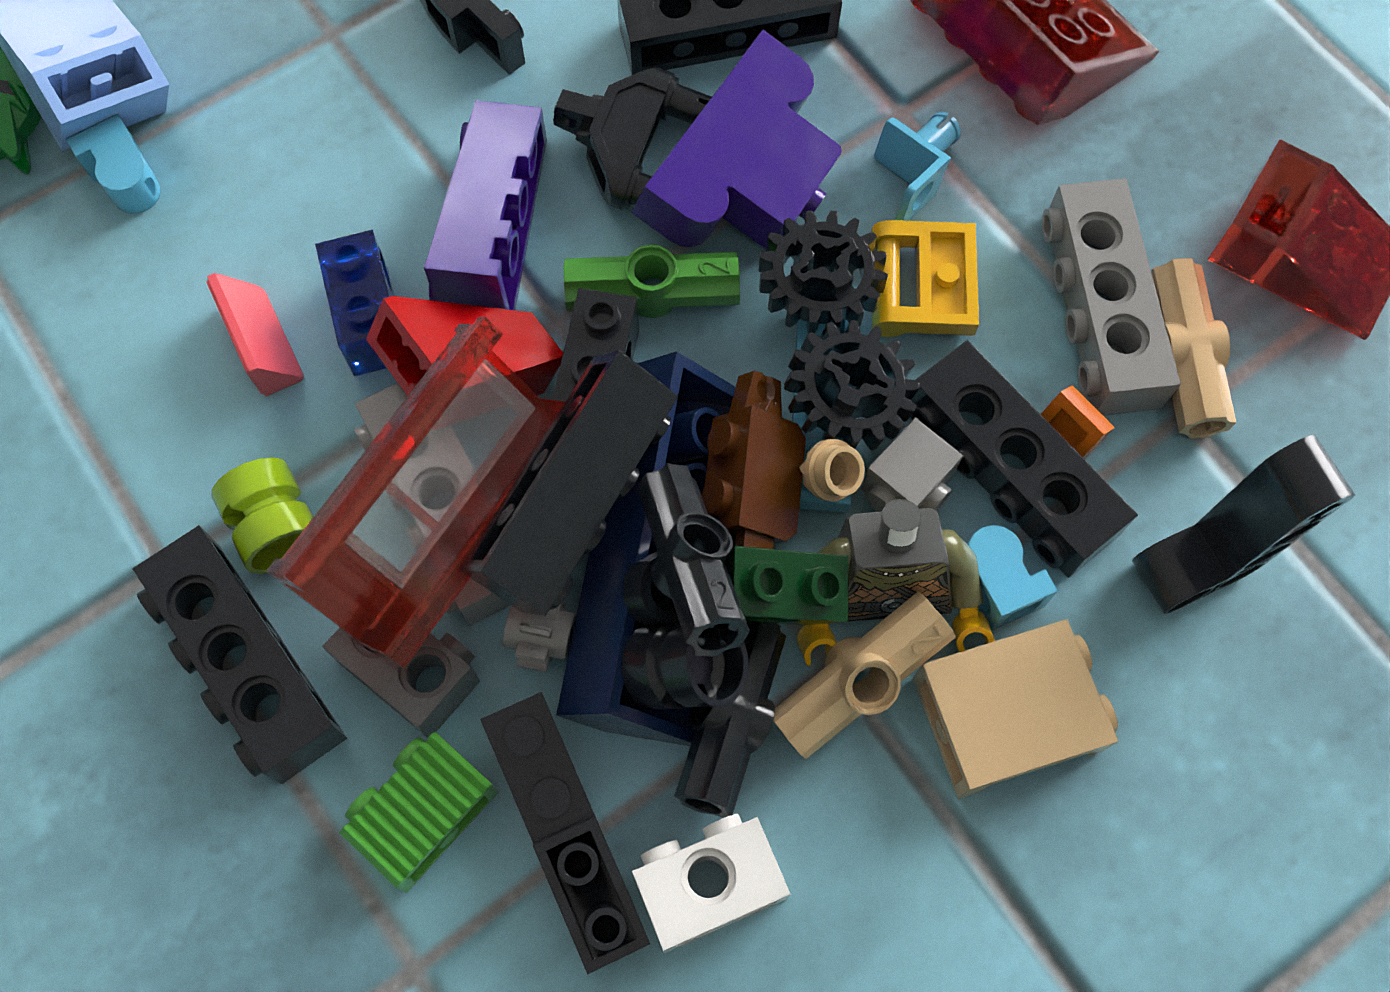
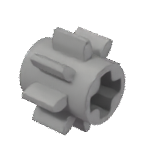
M562 603L557 608L549 610L546 616L523 613L511 605L504 628L503 646L516 649L515 657H518L516 666L547 672L549 661H552L553 658L567 660L577 614L564 611L565 604Z

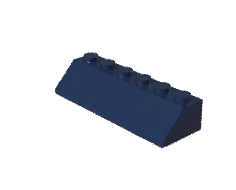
M676 351L637 363L677 394L678 398L668 413V416L671 417V422L666 433L655 445L646 449L636 466L639 469L637 481L623 498L614 502L603 520L607 524L606 531L598 545L589 552L556 716L603 732L690 746L696 730L691 728L689 724L691 708L646 709L632 699L626 690L621 673L622 654L627 640L636 629L645 626L637 622L626 608L623 598L624 578L628 569L634 563L657 551L638 492L639 484L646 473L662 469L667 463L688 466L691 477L696 480L702 495L705 487L709 453L707 440L712 427V419L729 413L735 391L734 385Z

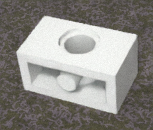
M733 814L704 827L702 831L706 838L705 840L682 850L678 840H673L641 855L644 866L633 870L632 873L664 954L780 903L791 895L758 817L742 823L739 814ZM704 861L717 863L723 868L727 876V887L720 895L713 898H704L697 895L691 889L688 882V876L692 868Z

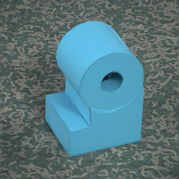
M118 114L66 139L75 157L92 180L100 183L120 210L127 213H140L147 211L155 205L160 197L161 188L159 181Z
M991 525L982 527L973 534L968 546L977 557L983 595V604L979 605L978 609L987 617L991 631L1044 608L1058 592L1046 569L1034 575H1029L1022 563L1023 548L1021 542L1012 531L1002 526Z

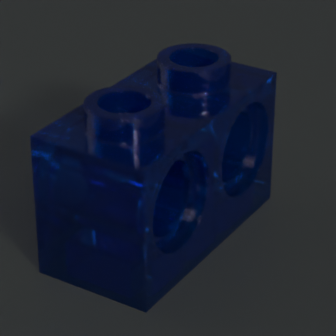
M373 229L316 243L315 247L337 343L354 377L386 369L384 363L366 340L383 298L395 296L388 267Z

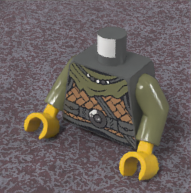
M897 499L887 503L882 512L852 514L845 519L838 538H834L818 552L821 554L848 556V622L885 619L919 591L940 614H951L952 607L959 609V614L955 616L952 622V630L956 636L954 639L959 652L965 651L963 640L973 632L982 633L985 644L995 641L987 617L978 611V606L983 604V595L977 557L974 551L954 530L941 528L939 515L936 510L932 508L919 509L913 502ZM829 623L805 625L797 636V644L807 666L811 665L810 655L815 647L825 644L827 657L830 649L837 643Z

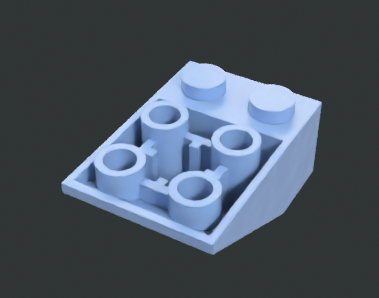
M0 0V47L61 151L70 148L66 141L67 138L116 114L120 116L127 127L166 112L169 83L139 32L112 0Z

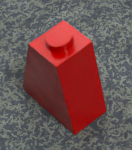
M399 296L383 298L366 338L432 431L543 394L561 365L563 356L562 350L532 312Z

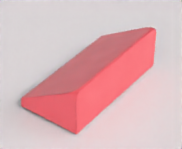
M217 273L207 276L208 281L206 283L243 367L259 392L269 396L300 382L303 379V372L265 290L255 284Z

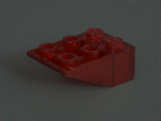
M1280 139L1251 181L1208 260L1366 340L1390 296V226L1334 165Z

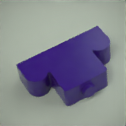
M762 30L646 184L631 213L669 241L682 247L701 245L709 238L720 220L724 218L765 249L767 248L768 235L771 232L782 235L784 220L790 218L795 221L798 216L805 220L806 211L812 210L814 213L827 194L819 188V185L841 155L842 149L837 142L798 114L814 87V75L809 65L765 30Z

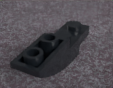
M420 0L427 15L441 35L459 54L474 43H477L509 75L525 64L521 40L524 37V32L517 18L509 10L504 9L501 11L490 0Z
M542 692L480 719L531 837L535 853L587 975L650 945Z

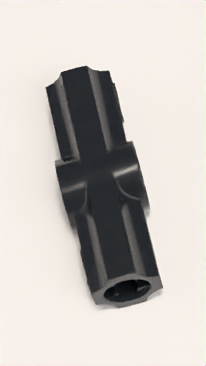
M667 463L662 469L646 473L638 487L640 499L658 553L650 567V577L654 585L664 595L673 600L685 642L692 646L694 655L717 657L730 648L739 647L749 633L744 614L725 564V560L733 547L732 536L719 520L708 515L697 482L691 477L688 466Z
M746 622L749 633L744 643L748 654V676L743 691L734 702L725 707L691 708L689 724L691 728L696 730L674 797L682 802V805L700 813L712 814L722 818L733 815L751 753L755 752L763 744L774 720L775 705L772 700L768 699L786 640V635L781 632V626L778 624Z

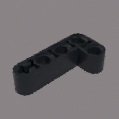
M1310 435L1268 457L1195 525L1146 548L1132 559V562L1163 613L1168 614L1258 570L1351 500L1355 494L1317 437Z

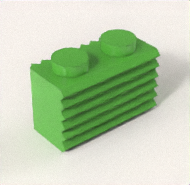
M436 732L430 734L426 742L421 737L414 739L399 753L393 763V767L397 772L391 775L388 782L383 784L379 791L375 787H370L355 799L345 814V817L350 822L343 826L340 834L390 883L406 893L499 793L491 782Z

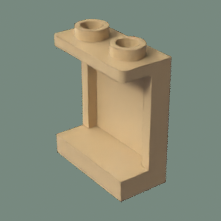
M1068 619L923 663L913 677L958 799L982 792L990 785L1086 754L1091 756L1101 753L1119 742L1115 731L1118 729L1115 710L1110 700L1104 694L1099 695L1089 672L1092 670V658L1089 648L1080 635H1074Z

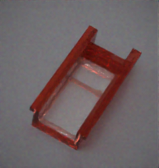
M479 316L474 324H458L454 330L456 335L281 559L276 558L266 571L360 644L391 659L403 668L408 665L470 579V577L459 571L565 403V401L539 398L492 351L503 334L486 317Z

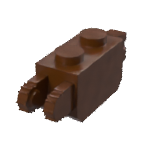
M751 371L738 376L729 413L712 419V427L707 440L709 453L705 487L701 496L708 515L719 520L728 529L732 536L733 546L773 549L774 544L786 542L797 533L803 477L799 467L804 462L806 438L799 424L782 418L781 381L765 376L758 371Z

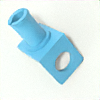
M946 112L935 113L916 133L893 117L884 124L874 157L879 163L910 184L905 191L895 220L909 221L936 195L951 159L944 151L955 144L961 136L960 125L954 117L941 129H938V126L948 117Z

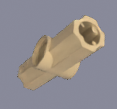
M1193 258L1172 259L1162 266L1154 267L1151 273L1181 383L1172 395L1179 434H1185L1189 436V439L1208 438L1214 434L1229 431L1236 423L1225 373L1230 357L1229 333L1223 321L1214 320L1202 265L1194 263Z
M918 591L863 637H849L837 642L827 654L825 668L775 707L774 723L806 760L861 714H880L889 709L898 698L901 682L956 638L953 633L954 631L929 600ZM871 667L864 679L853 683L855 677L862 670Z

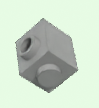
M915 417L868 467L861 490L866 493L867 501L877 512H882L887 503L897 499L913 502L919 509L932 508L937 511L952 492V489L946 484L953 478L963 455Z

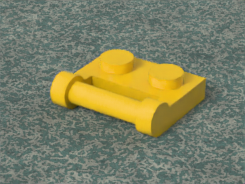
M884 220L874 224L871 228V233L874 232L877 235L874 249L886 252L887 259L883 272L887 273L888 277L884 292L879 293L878 307L872 313V329L875 326L880 327L881 337H896L904 333L975 336L979 326L976 223ZM903 247L916 248L917 307L900 306V249Z

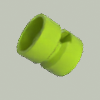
M269 457L243 463L224 474L212 487L211 497L224 524L229 529L234 530L232 541L244 567L250 573L264 574L290 567L314 552L322 542L323 535L310 508L305 502L295 500L302 492L288 464L283 459Z

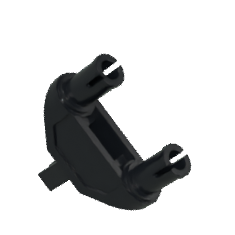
M650 68L608 85L604 96L593 94L590 97L563 89L554 108L553 123L555 126L576 135L575 139L587 146L586 158L605 202L621 210L623 208L629 209L631 205L635 206L644 187L652 178V176L642 173L643 167L641 165L660 120H666L667 116H671L692 124L712 96L680 85V78L675 77V73L661 68Z

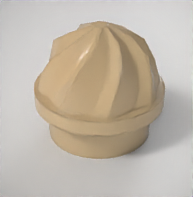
M825 439L818 442L811 450L806 452L807 458L799 467L803 474V485L817 498L833 502L840 501L856 492L863 482L865 473L864 462L859 452L850 447L846 442L838 439Z

